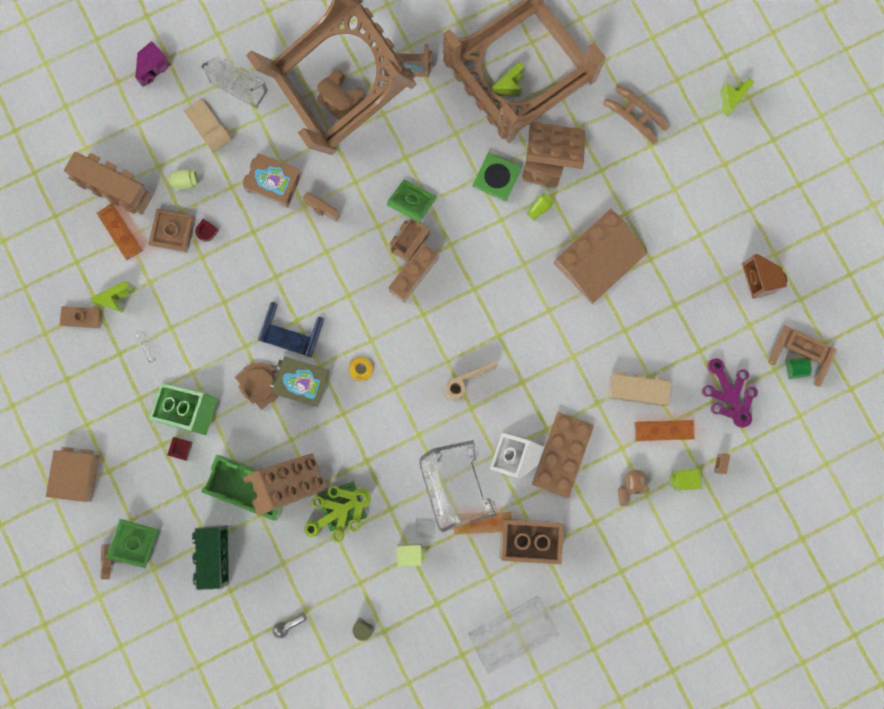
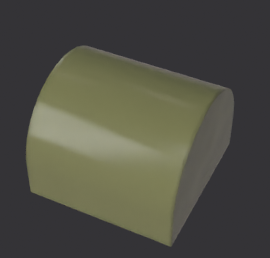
M358 618L353 626V635L356 639L365 641L371 637L375 627Z

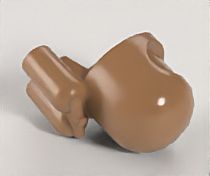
M631 470L625 475V487L621 485L618 488L620 506H628L631 494L650 492V488L647 487L646 474L643 471Z

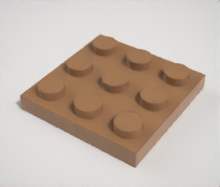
M541 122L530 123L526 161L583 169L585 130L577 127L569 128Z

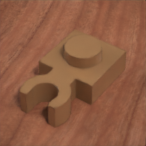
M101 544V580L110 579L111 561H114L106 558L110 544Z

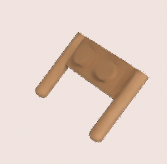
M784 326L768 363L770 365L776 364L784 346L788 350L818 364H822L814 381L815 386H822L837 349L829 347V345L795 329Z

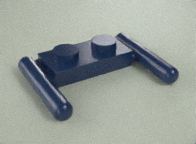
M271 302L258 341L312 357L324 318L317 317L311 337L271 325L277 308V303Z

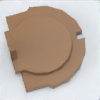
M260 362L244 367V371L235 378L240 383L238 387L245 398L249 399L252 404L256 403L262 410L270 403H274L279 396L272 394L273 390L270 389L273 378L277 379L278 372L274 374L273 371L276 369Z

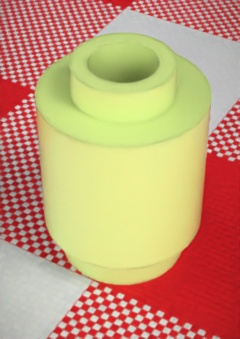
M195 170L173 171L171 176L168 177L170 186L174 187L175 190L193 188L194 185H198V177Z

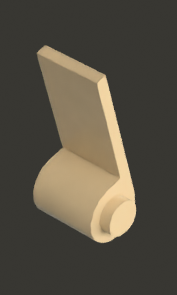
M202 99L184 110L213 153L232 141L230 139L232 134L227 126L222 127Z
M497 361L450 380L445 389L446 398L451 402L461 400L465 393L464 382L496 370L498 366Z

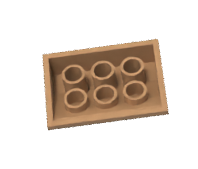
M611 208L558 256L554 265L593 304L640 261L647 252L627 224Z

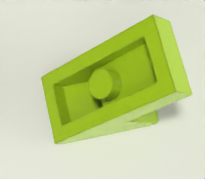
M521 62L516 64L493 85L492 91L498 96L520 97L522 90L517 83L524 77L525 66Z
M748 78L745 83L741 81L736 89L727 83L724 84L721 89L724 115L728 117L755 81Z
M123 281L90 299L97 305L123 313L117 299L127 298L130 295L129 293L134 290L131 284Z

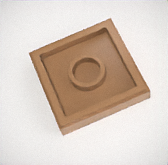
M156 209L148 245L187 253L195 219L194 215Z

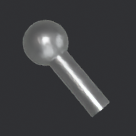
M302 613L286 623L279 622L275 624L273 635L279 639L286 637L288 630L307 620L306 615Z

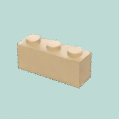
M616 372V374L610 376L607 399L667 406L669 405L671 382L665 381L666 378L654 377L653 380L646 379V375L635 374V377L627 376L626 372Z

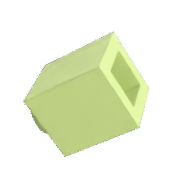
M421 544L398 545V567L422 565V560H426L425 548H421Z

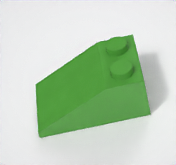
M160 383L149 420L206 436L218 398L202 392Z

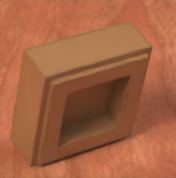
M717 454L714 473L727 474L730 460L729 454Z

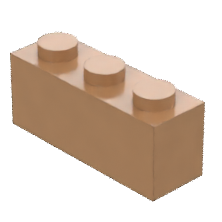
M423 243L388 287L389 292L405 303L438 261V253Z

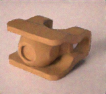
M336 69L317 85V90L320 92L317 96V101L340 120L365 99L366 91L361 87H356L352 91L341 89L340 86L345 79L344 73L340 69Z
M526 161L522 179L526 182L556 188L564 166Z

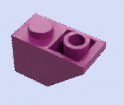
M152 41L137 52L135 78L142 87L151 84L156 76L165 72L168 66L171 65L167 57Z

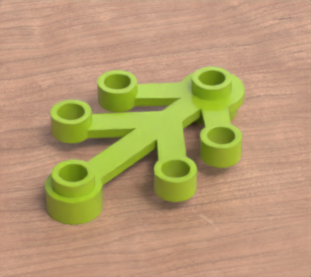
M331 486L328 489L329 496L332 498L340 496L350 499L345 504L326 500L322 496L314 497L312 499L313 507H324L334 511L318 521L308 522L304 528L306 535L309 537L319 535L322 527L338 518L336 531L332 533V539L335 542L342 541L345 537L344 529L348 511L354 507L353 520L348 523V528L352 532L358 531L361 528L360 520L363 508L371 502V494L365 488H359L352 492L340 489L338 486ZM333 488L337 489V495L332 494ZM360 494L364 496L363 502L358 500ZM317 498L321 500V504L319 506L315 503V500ZM353 522L357 523V529L352 528ZM310 526L315 528L313 533L309 531ZM337 532L341 534V539L335 537Z

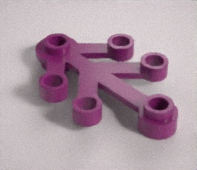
M718 358L710 360L707 364V369L711 374H716L725 393L715 390L711 385H707L702 388V394L705 397H713L730 403L733 410L724 408L721 403H714L710 407L711 412L715 415L721 414L732 418L733 423L737 427H748L752 422V415L749 410L753 398L758 395L757 388L748 387L745 389L746 397L742 407L738 399L744 381L749 378V372L745 369L737 371V379L732 389L723 371V361ZM715 362L720 365L719 369L714 367ZM740 372L745 373L744 379L740 377ZM706 388L711 389L710 395L705 392ZM750 389H752V390L754 391V395H753V396H750V395H749V390H750ZM715 405L720 407L719 412L714 410ZM741 415H744L746 418L744 422L740 420Z

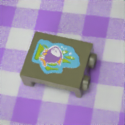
M284 356L283 360H279L276 371H279L277 379L273 378L270 389L273 390L272 394L318 408L329 370Z

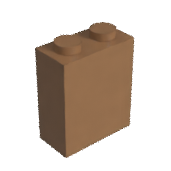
M61 447V450H54L46 497L91 502L99 455L93 454V450L81 449L80 453L73 452L74 448Z

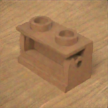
M411 218L409 221H404L400 228V234L398 237L394 236L389 244L391 246V253L407 263L430 235L428 227L415 220L413 222Z

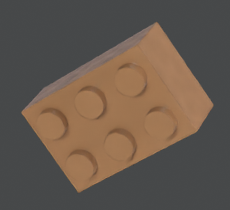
M502 519L499 558L501 561L562 564L564 524L560 522Z

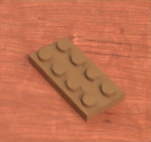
M557 412L531 485L569 498L594 425Z

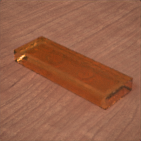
M113 203L96 213L126 260L143 251Z
M694 420L634 422L635 441L695 439Z
M512 512L453 514L454 534L501 532L502 519H512Z

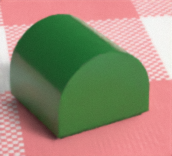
M808 358L785 361L788 379L804 378L811 375V363Z

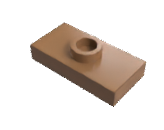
M306 192L303 196L305 203L313 207V211L318 215H326L336 222L340 218L338 210L312 194Z
M62 306L59 325L100 328L102 310Z

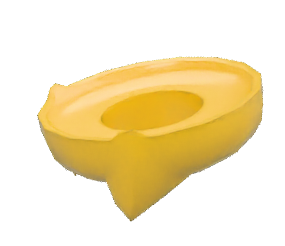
M358 357L349 363V373L358 382L366 381L373 374V365L369 359ZM360 363L365 364L367 367L366 372L363 374H359L355 370L356 366Z

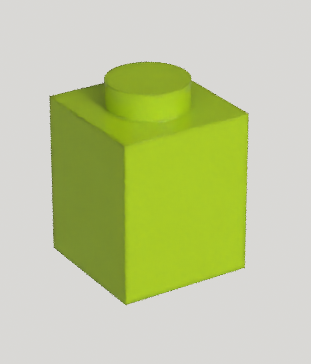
M700 469L672 471V475H670L671 486L674 487V490L702 489Z

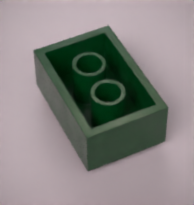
M228 525L195 528V532L192 533V543L195 544L192 561L196 565V573L193 574V584L196 585V590L221 589L229 585Z

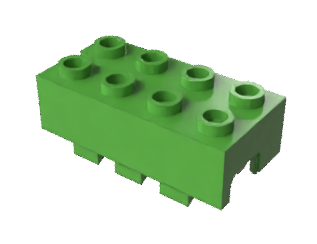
M216 455L211 466L212 472L208 482L201 492L257 514L252 500L257 498V493L253 490L254 485L251 481L245 483L243 477L258 469L222 455ZM283 507L261 516L276 521L279 519Z

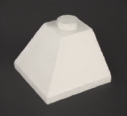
M502 433L489 469L521 479L538 466L544 447L532 441Z

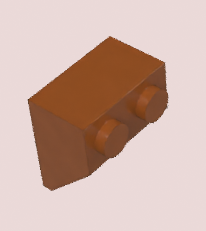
M754 254L742 263L752 299L774 294L787 287L788 279L782 267L761 255Z

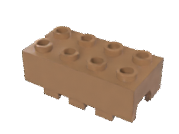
M78 152L73 153L63 170L69 175L68 179L75 182L82 189L86 190L87 188L91 190L93 194L100 198H107L109 202L116 206H123L125 210L134 215L136 212L143 215L153 196L146 190L144 184L132 180L134 174L124 169L122 173L116 172V165L106 161L105 165L98 163L100 157L89 153L88 157Z
M313 453L257 470L243 477L245 483L251 481L254 485L253 490L257 493V498L252 500L258 516L327 490L322 475H319L317 472L318 464Z

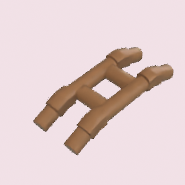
M617 85L615 92L621 94L630 102L623 108L619 103L606 98L603 105L628 121L652 145L655 144L658 139L644 124L651 117L663 131H666L670 126L660 113L653 110L637 97L633 91ZM635 106L645 112L639 120L630 114Z

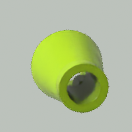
M545 193L538 195L527 212L528 216L535 221L552 208L554 201Z

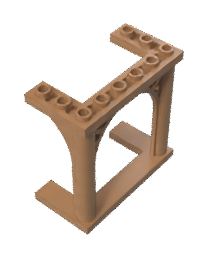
M332 0L322 18L274 61L252 50L246 55L256 71L275 79L308 128H302L298 132L309 149L333 155L337 151L336 145L406 87L413 89L417 85L414 81V73L403 65L404 59L399 53L396 54L392 49L394 45L388 37L385 39L382 34L384 32L382 27L377 22L374 23L372 20L374 16L367 7L364 8L361 4L363 0ZM356 16L358 20L357 26L351 30L349 22L352 17ZM344 21V28L340 29L339 26L343 25L342 22ZM361 28H363V30L366 31L364 34H361ZM338 34H351L364 40L372 50L376 62L375 82L370 93L360 104L324 132L286 74L326 39ZM385 68L390 77L382 76L381 71ZM381 80L388 82L386 85L383 83L381 87L379 86Z
M522 0L481 30L464 38H457L450 29L444 32V64L447 68L451 67L456 80L464 84L466 93L470 97L473 96L479 110H483L486 113L489 123L496 126L499 136L503 140L506 139L508 143L515 139V134L586 83L590 85L595 83L606 58L595 43L588 46L586 54H584L544 4V0ZM535 14L578 69L537 98L524 102L503 99L496 95L484 80L482 74L484 54L494 41ZM478 52L480 56L476 57L473 55H475V53ZM467 61H474L478 66L474 69H469L464 64ZM476 73L479 77L475 79V76L472 74ZM494 101H498L500 103L498 109L496 103H493ZM516 107L522 108V110H518L516 115Z

